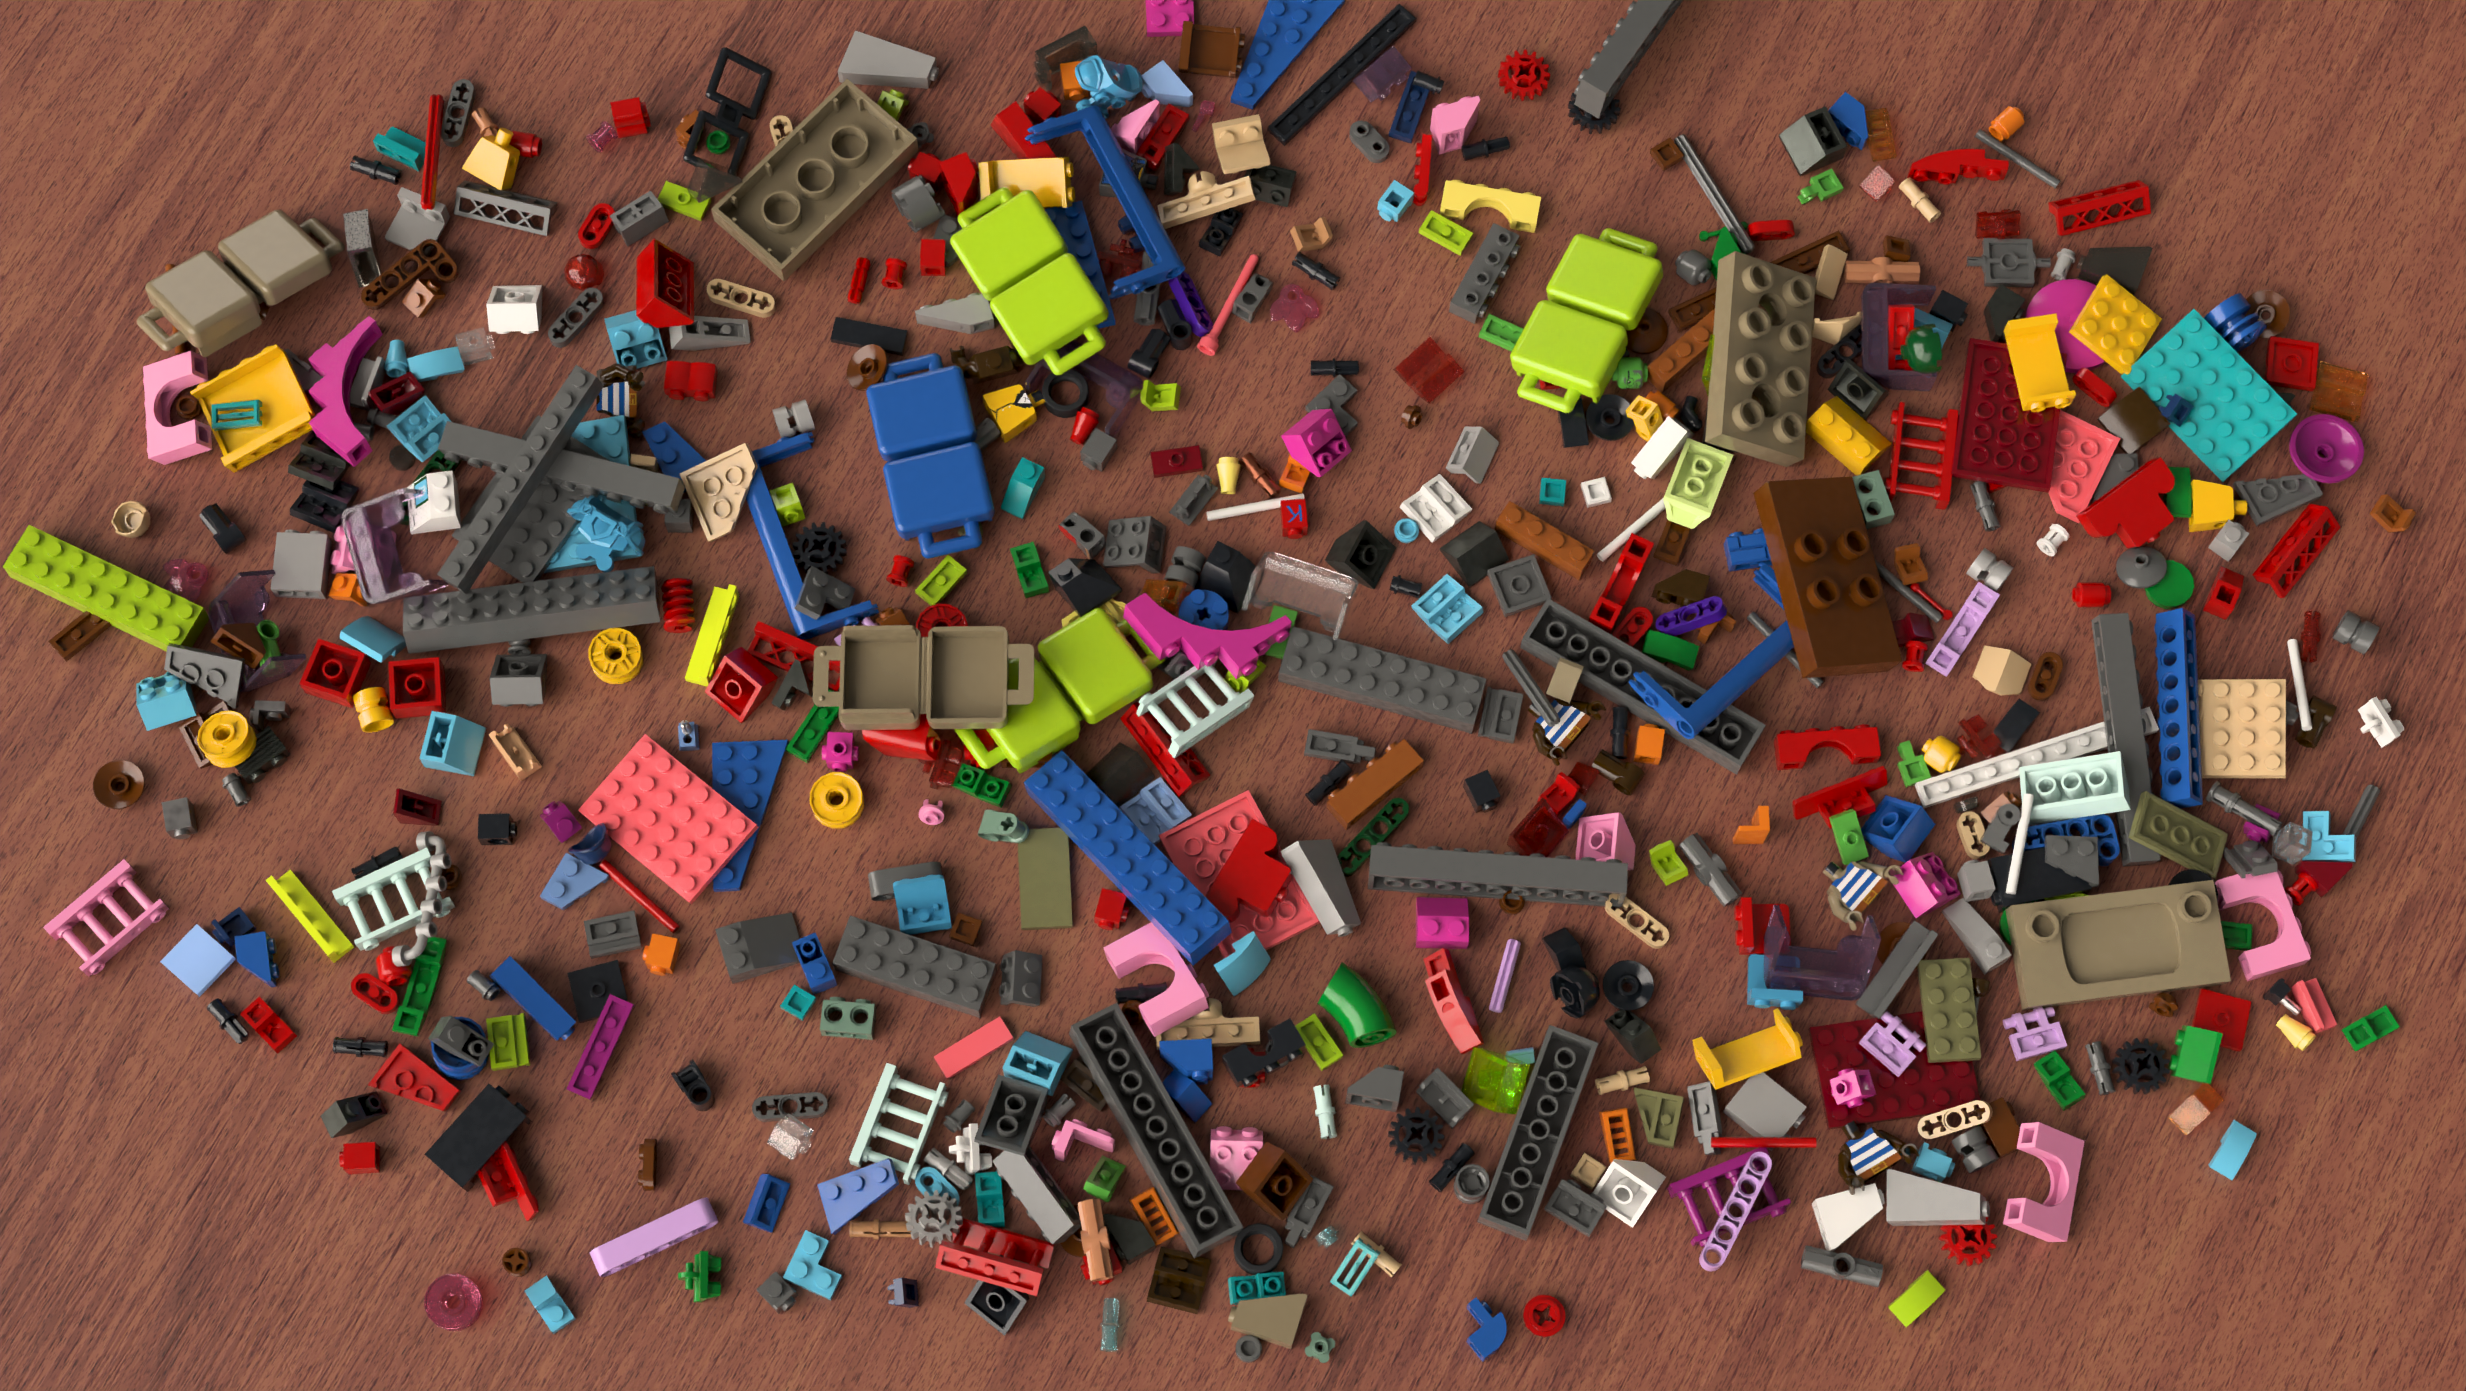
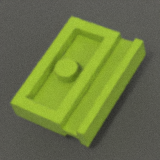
M524 1013L487 1018L488 1040L494 1044L490 1050L491 1069L496 1071L524 1065L530 1066Z

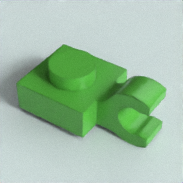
M1831 168L1812 177L1809 181L1811 186L1800 190L1801 194L1798 195V199L1802 205L1810 202L1816 196L1822 202L1841 193L1844 187Z
M1910 741L1900 743V746H1897V750L1903 761L1899 762L1897 766L1905 787L1913 786L1917 782L1931 778L1923 755L1915 757Z

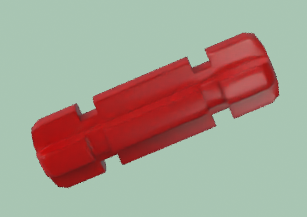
M859 257L856 261V269H854L850 285L851 290H849L847 297L848 302L860 304L862 292L864 291L868 275L867 272L870 267V260Z

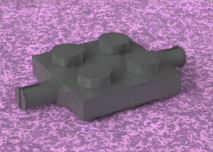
M1984 238L1982 241V257L1967 256V267L1976 266L1982 268L1984 287H1999L2000 284L2005 287H2033L2035 284V269L2050 268L2051 266L2050 258H2036L2032 239Z

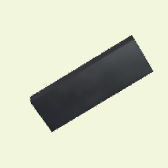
M836 317L830 340L832 343L858 348L875 344L883 348L886 353L903 356L908 331Z

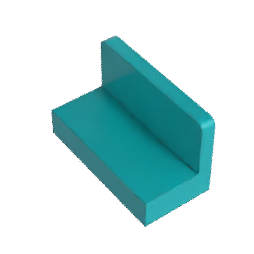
M390 127L385 136L377 133L373 140L378 152L417 171H420L425 158V142L395 127Z

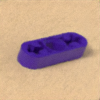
M1183 272L1179 276L1170 279L1169 285L1186 321L1191 326L1192 332L1199 337H1203L1213 329V323L1192 279L1186 272Z
M1709 597L1660 615L1656 620L1655 626L1661 633L1677 636L1720 621L1727 614V607L1720 597ZM1697 613L1693 620L1686 621L1690 614Z

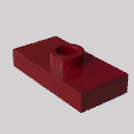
M1199 445L1150 452L1154 478L1203 471Z

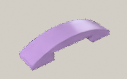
M1978 582L1925 664L1947 677L2000 594Z

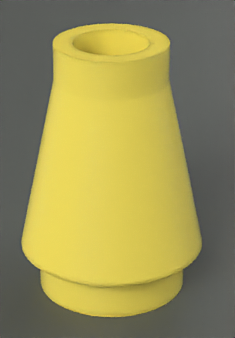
M1235 457L1219 458V464H1216L1221 493L1235 494L1241 467L1239 459Z
M2287 1014L2276 1024L2295 1049L2299 1048L2304 1051L2316 1037L2312 1033L2313 1029L2294 1020Z

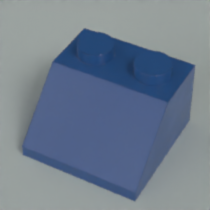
M1885 795L1877 806L1876 811L1871 814L1861 828V832L1866 842L1887 857L1906 863L1911 859L1936 824L1922 806Z
M1212 1039L1159 1041L1160 1058L1173 1070L1193 1080L1196 1085H1204L1209 1080H1213Z

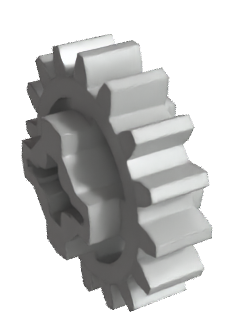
M938 1190L934 1191L933 1196H929V1193L925 1191L923 1199L918 1196L915 1197L916 1205H908L909 1213H905L907 1231H911L912 1239L919 1237L920 1245L929 1241L930 1247L933 1248L935 1242L941 1244L942 1240L944 1241L946 1238L952 1242V1233H960L958 1225L963 1224L962 1216H960L962 1214L961 1207L957 1206L955 1198L949 1201L947 1192L941 1197ZM921 1213L922 1217L919 1218V1222L917 1223L916 1221L918 1214ZM951 1214V1221L949 1225H947L946 1221L949 1219V1215Z

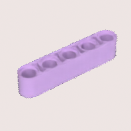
M1764 1152L1752 1154L1746 1162L1700 1254V1265L1706 1271H1716L1725 1262L1771 1170L1772 1160ZM1752 1161H1761L1765 1166V1170L1756 1171L1752 1166ZM1741 1184H1750L1753 1187V1193L1745 1194L1742 1192ZM1729 1207H1739L1742 1211V1216L1733 1217L1729 1212ZM1726 1229L1729 1231L1730 1239L1722 1240L1719 1238L1718 1230ZM1715 1252L1719 1257V1262L1716 1264L1710 1263L1706 1258V1253Z
M707 1197L702 1198L598 1246L590 1252L599 1276L606 1277L713 1227L718 1223V1219Z

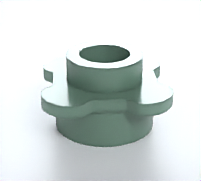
M1314 1332L1311 1335L1310 1345L1305 1348V1354L1308 1357L1313 1356L1315 1359H1319L1321 1363H1326L1329 1361L1331 1349L1335 1347V1341L1332 1338L1322 1337L1319 1332ZM1319 1345H1321V1346L1323 1347L1322 1350H1319V1349H1318V1346H1319Z

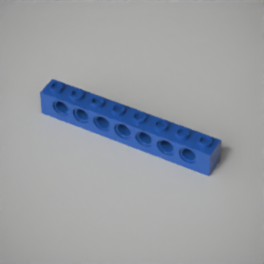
M2184 608L2157 613L2154 630L2157 635L2155 654L2158 660L2156 678L2159 686L2157 702L2160 713L2158 718V726L2160 728L2159 750L2161 752L2160 774L2162 776L2160 794L2163 800L2182 809L2202 805L2203 796L2195 615Z

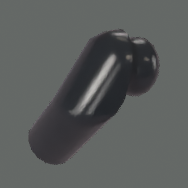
M1689 395L1683 404L1680 419L1688 429L1699 431L1703 426V422L1694 411L1698 399Z

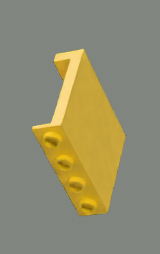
M276 344L265 347L261 353L254 357L243 359L236 367L220 372L216 378L200 383L196 389L190 391L191 395L198 399L211 429L212 404L260 400L262 402V407H260L262 411V416L260 417L262 426L217 431L212 429L224 455L221 457L224 466L234 473L313 430L309 422L315 417V413L286 352ZM254 408L218 411V415L254 411ZM251 417V418H241V419H231V420H222V421H218V422L248 420V419H254V417Z

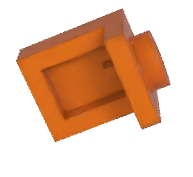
M336 573L328 596L335 600L354 601L360 606H367L374 585L358 574Z

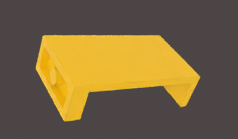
M1069 157L994 160L978 163L981 200L998 189L1007 187L1013 196L1024 190L1033 191L1043 207L1062 206V208L1072 206V202L1075 201V189L1071 187L1070 178L1073 177L1074 169L1072 162L1069 163Z
M2056 314L2010 320L2005 326L2004 334L2023 411L2040 412L2054 406L2057 409L2065 408L2072 403L2076 396L2075 390L2069 391L2055 334V328L2058 324Z
M1778 1008L1773 1010L1776 1025L1713 1049L1708 1047L1703 1037L1692 1040L1696 1060L1715 1090L1802 1058L1800 1047L1803 1046L1802 1039L1798 1032L1793 1031L1789 1018L1787 1016L1783 1017Z

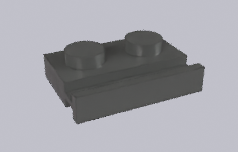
M1488 687L1477 737L1483 736L1492 740L1513 744L1523 694Z
M2245 841L2243 844L2234 845V849L2231 850L2227 847L2224 848L2223 857L2242 879L2246 878V874L2258 876L2278 872L2275 859L2256 841Z
M634 910L584 921L591 959L642 948Z

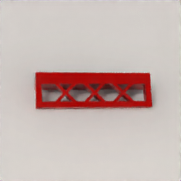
M2140 180L2048 202L2049 212L2056 217L2057 234L2059 236L2151 214L2149 187ZM2142 197V209L2132 210L2129 208L2135 199ZM2118 203L2123 206L2117 215L2110 216L2107 214V211L2113 204ZM2089 210H2098L2100 213L2094 221L2088 222L2084 219ZM2074 215L2077 217L2072 226L2064 228V216Z
M2309 504L2252 574L2256 581L2270 584L2279 598H2285L2341 528L2330 509L2326 506ZM2327 521L2330 527L2325 534H2322L2323 525ZM2314 538V547L2308 552L2309 542ZM2300 556L2299 566L2297 569H2294L2295 559ZM2283 574H2286L2285 583L2281 587L2278 581Z
M760 621L757 622L754 628L755 637L747 651L753 657L786 672L790 670L794 661L787 664L780 662L777 655L779 653L789 651L793 653L795 659L802 663L807 661L814 662V651L818 646ZM760 640L770 643L773 651L765 654L755 650ZM840 660L829 661V671L833 670L840 673ZM813 672L807 673L809 681L813 683ZM840 676L835 685L828 682V688L834 692H839Z
M1139 702L1132 704L1120 718L1178 797L1185 795L1194 784L1205 781L1211 776L1191 748L1176 758L1168 752L1172 743V737L1170 734L1168 736L1160 730V727L1163 729L1164 727L1148 712L1138 717L1136 712L1140 705ZM1189 766L1194 768L1199 775L1195 776Z

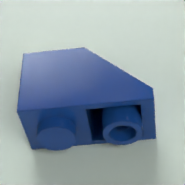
M1844 92L1828 112L1846 141L1851 146L1862 150L1868 139L1865 108L1855 98Z
M266 931L234 936L237 962L270 987H277L276 978H279L278 964L273 961V954L276 953L274 938H271Z
M816 932L793 941L792 945L813 996L837 986Z

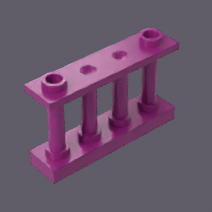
M1757 1148L1669 1185L1667 1190L1671 1199L1676 1196L1679 1199H1683L1698 1233V1236L1693 1237L1691 1240L1692 1246L1700 1244L1701 1247H1704L1712 1230H1707L1692 1196L1694 1194L1693 1189L1702 1186L1703 1190H1707L1719 1217L1725 1205L1716 1187V1184H1718L1716 1180L1726 1176L1727 1180L1730 1179L1734 1188L1741 1174L1740 1170L1744 1168L1751 1155L1756 1152H1764L1769 1155L1767 1148ZM1752 1161V1166L1756 1171L1765 1170L1764 1164L1761 1161ZM1768 1176L1762 1186V1190L1770 1206L1755 1211L1752 1206L1743 1226L1770 1214L1772 1218H1775L1787 1212L1785 1208L1791 1204L1790 1199L1787 1198L1779 1202ZM1742 1183V1184H1741V1190H1742V1192H1744L1745 1194H1748L1747 1191H1746V1189H1745V1187H1744V1184ZM1719 1229L1718 1236L1729 1231H1727L1726 1229Z

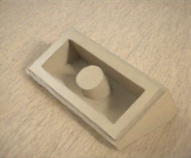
M1830 244L1824 247L1815 275V294L1834 300L1848 254Z

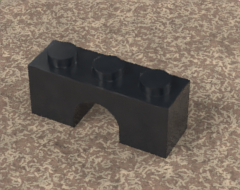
M1291 1018L1267 1031V1037L1272 1044V1050L1267 1055L1256 1056L1252 1054L1245 1043L1222 1055V1062L1237 1088L1241 1085L1248 1087L1258 1081L1257 1077L1265 1072L1267 1075L1272 1074L1281 1068L1279 1064L1287 1060L1293 1062L1303 1056L1302 1052L1305 1051L1306 1044Z

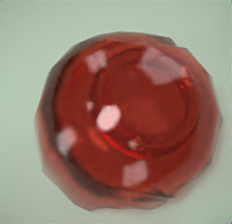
M578 254L567 262L564 268V276L566 282L573 289L584 291L587 288L602 283L604 270L602 264L593 256Z

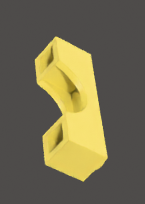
M1446 180L1440 215L1446 218L1464 220L1474 209L1491 207L1499 210L1506 216L1511 229L1535 233L1541 197L1530 192L1516 193L1507 188L1494 189L1488 188L1484 184L1471 185L1465 184L1461 180Z

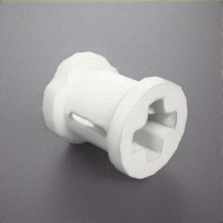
M2052 524L2046 536L2037 541L2039 549L2049 556H2055L2057 548L2063 541H2067L2070 538L2066 529L2059 524Z

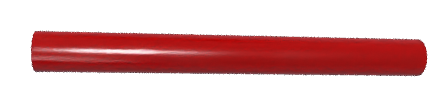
M604 860L599 865L601 870L609 875L610 878L672 933L679 929L680 925L607 860Z
M1711 1137V1148H1816V1137Z

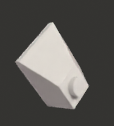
M1614 1159L1594 1189L1593 1194L1604 1200L1603 1204L1607 1206V1211L1633 1228L1666 1176L1645 1162Z

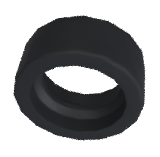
M1072 369L1062 375L1050 373L1044 380L1042 395L1045 400L1044 405L1049 412L1057 417L1070 418L1076 416L1077 411L1080 412L1082 407H1086L1089 400L1088 383L1084 376ZM1063 381L1075 383L1080 389L1079 399L1071 405L1057 404L1051 397L1052 387L1055 384Z
M1256 1223L1246 1226L1239 1232L1235 1238L1233 1252L1239 1267L1248 1274L1256 1275L1258 1273H1270L1276 1269L1282 1260L1284 1247L1282 1238L1274 1228L1266 1224ZM1252 1235H1265L1273 1243V1256L1265 1264H1252L1244 1256L1243 1245L1247 1238Z

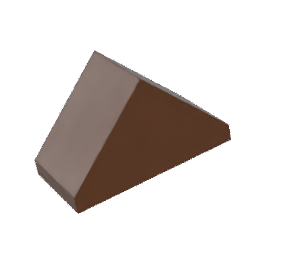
M255 623L223 624L210 641L230 655L244 658V663L252 669H255L266 654Z

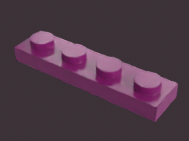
M609 995L567 1086V1090L589 1100L592 1099L635 1006L634 1004L614 995Z

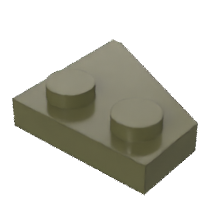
M1634 1088L1648 1144L1674 1149L1684 1097Z

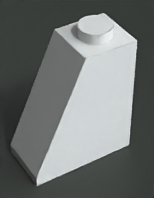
M1668 416L1631 462L1636 467L1634 471L1643 479L1647 477L1655 479L1684 447L1686 439H1691L1695 433L1676 418Z
M1875 1183L1864 1186L1865 1191H1862L1860 1187L1855 1188L1854 1195H1851L1849 1190L1817 1198L1813 1201L1812 1207L1827 1251L1833 1252L1883 1209L1882 1205L1885 1204L1884 1196L1881 1189L1877 1190Z

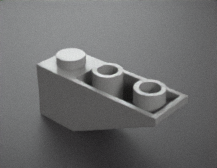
M972 293L966 298L959 300L949 299L944 301L943 304L935 306L925 305L915 311L917 324L967 334L994 329V319L989 301L980 293Z

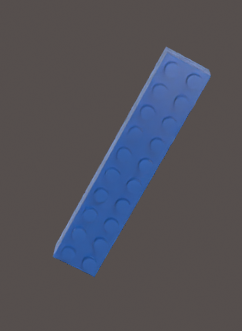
M1062 750L1023 782L1028 795L1193 966L1232 933L1229 921Z

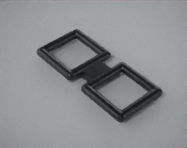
M723 47L720 50L705 93L708 99L719 104L715 115L704 110L699 111L683 155L685 162L728 183L735 181L750 139V134L738 126L742 115L751 120L757 118L772 76V71L769 68L727 47ZM728 59L761 75L750 108L716 92ZM705 122L739 138L728 172L694 155Z

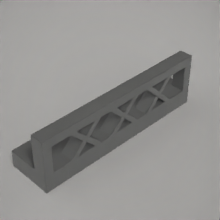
M464 180L457 186L454 214L548 236L551 216L556 212L558 202L508 190H499L495 187ZM462 197L470 199L476 208L472 211L461 209ZM492 204L496 207L499 214L490 216L486 213L483 206ZM510 209L517 210L523 219L518 222L511 221L506 212ZM533 215L543 216V228L534 226L529 218Z
M1913 920L1855 1005L1872 1017L1880 1019L1938 934Z

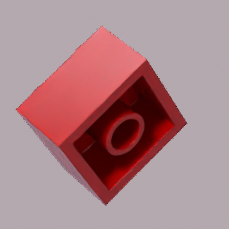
M318 638L299 684L307 694L353 708V696L360 691L371 662L365 653Z
M439 657L388 662L390 710L396 719L430 716L432 711L446 713L444 665Z

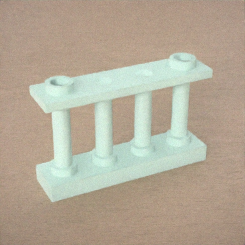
M1215 663L1209 667L1205 665L1199 670L1194 666L1154 694L1147 693L1139 700L1140 705L1136 714L1140 717L1147 711L1152 713L1172 737V743L1168 752L1174 758L1249 708L1254 698V694L1249 689L1241 694L1235 692L1214 668ZM1206 673L1228 698V703L1223 706L1217 705L1195 679ZM1187 685L1210 711L1209 716L1204 719L1202 717L1198 718L1178 695L1177 691ZM1169 698L1191 724L1190 729L1185 732L1179 730L1158 704Z
M424 848L332 891L339 905L348 906L362 936L354 940L360 951L364 949L365 951L372 950L379 946V942L421 923V909H418L405 880L408 875L416 872L420 874L425 885L426 879L431 876L429 868L431 867L430 858L432 854L428 848ZM391 883L396 884L409 915L397 921L394 920L382 893L383 887ZM437 893L436 899H439L442 903V912L433 915V917L440 918L446 916L451 912V909L455 908L450 897L442 899L440 893ZM367 894L373 896L386 925L371 932L358 904L359 898Z
M886 1063L849 1161L851 1165L861 1168L863 1161L867 1162L869 1160L877 1163L890 1158L893 1161L895 1170L905 1173L903 1181L904 1184L909 1185L911 1179L915 1180L917 1172L920 1170L919 1158L940 1106H945L949 1092H946L945 1083L942 1082L939 1083L937 1091L901 1079L900 1075L897 1074V1067ZM898 1088L932 1100L928 1114L926 1115L892 1103L891 1099L888 1098L891 1089L895 1090ZM889 1112L923 1124L919 1138L916 1139L882 1127L881 1123H879L881 1114ZM879 1136L913 1148L914 1151L909 1163L872 1151V1147H869L872 1137L877 1138Z

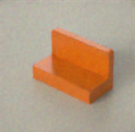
M1758 806L1752 818V826L1738 827L1733 837V844L1764 843L1770 831L1769 806Z

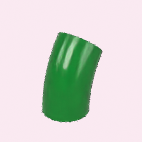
M1342 962L1317 1004L1331 1014L1339 1023L1348 1039L1349 1045L1353 1048L1369 1047L1392 1038L1397 1030L1384 1002L1362 976Z

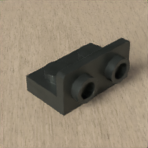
M1268 165L1259 169H1248L1244 177H1250L1256 200L1287 207L1297 171Z

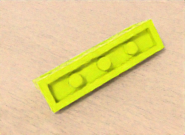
M729 584L728 589L714 586L686 672L685 680L687 682L708 686L714 676L739 599L737 586Z
M291 870L277 880L272 875L266 879V882L333 963L354 948L352 943Z

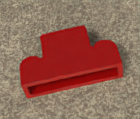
M2161 457L2151 459L2081 511L2076 517L2091 537L2102 538L2111 536L2116 532L2128 549L2140 547L2145 542L2151 543L2161 536L2159 532L2174 521L2173 515L2159 495L2168 493L2173 489L2175 478Z
M1254 819L1250 821L1205 896L1229 923L1239 917L1240 904L1264 917H1269L1277 903H1282L1288 894V889L1286 888L1293 878L1291 869L1288 866L1271 858L1276 855L1279 849L1276 833L1271 828Z

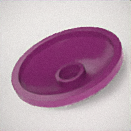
M2318 414L2305 418L2296 426L2289 441L2290 455L2297 468L2309 478L2323 483H2337L2350 478L2359 469L2364 457L2363 442L2358 432L2348 422L2333 415ZM2318 454L2324 455L2325 458H2321Z

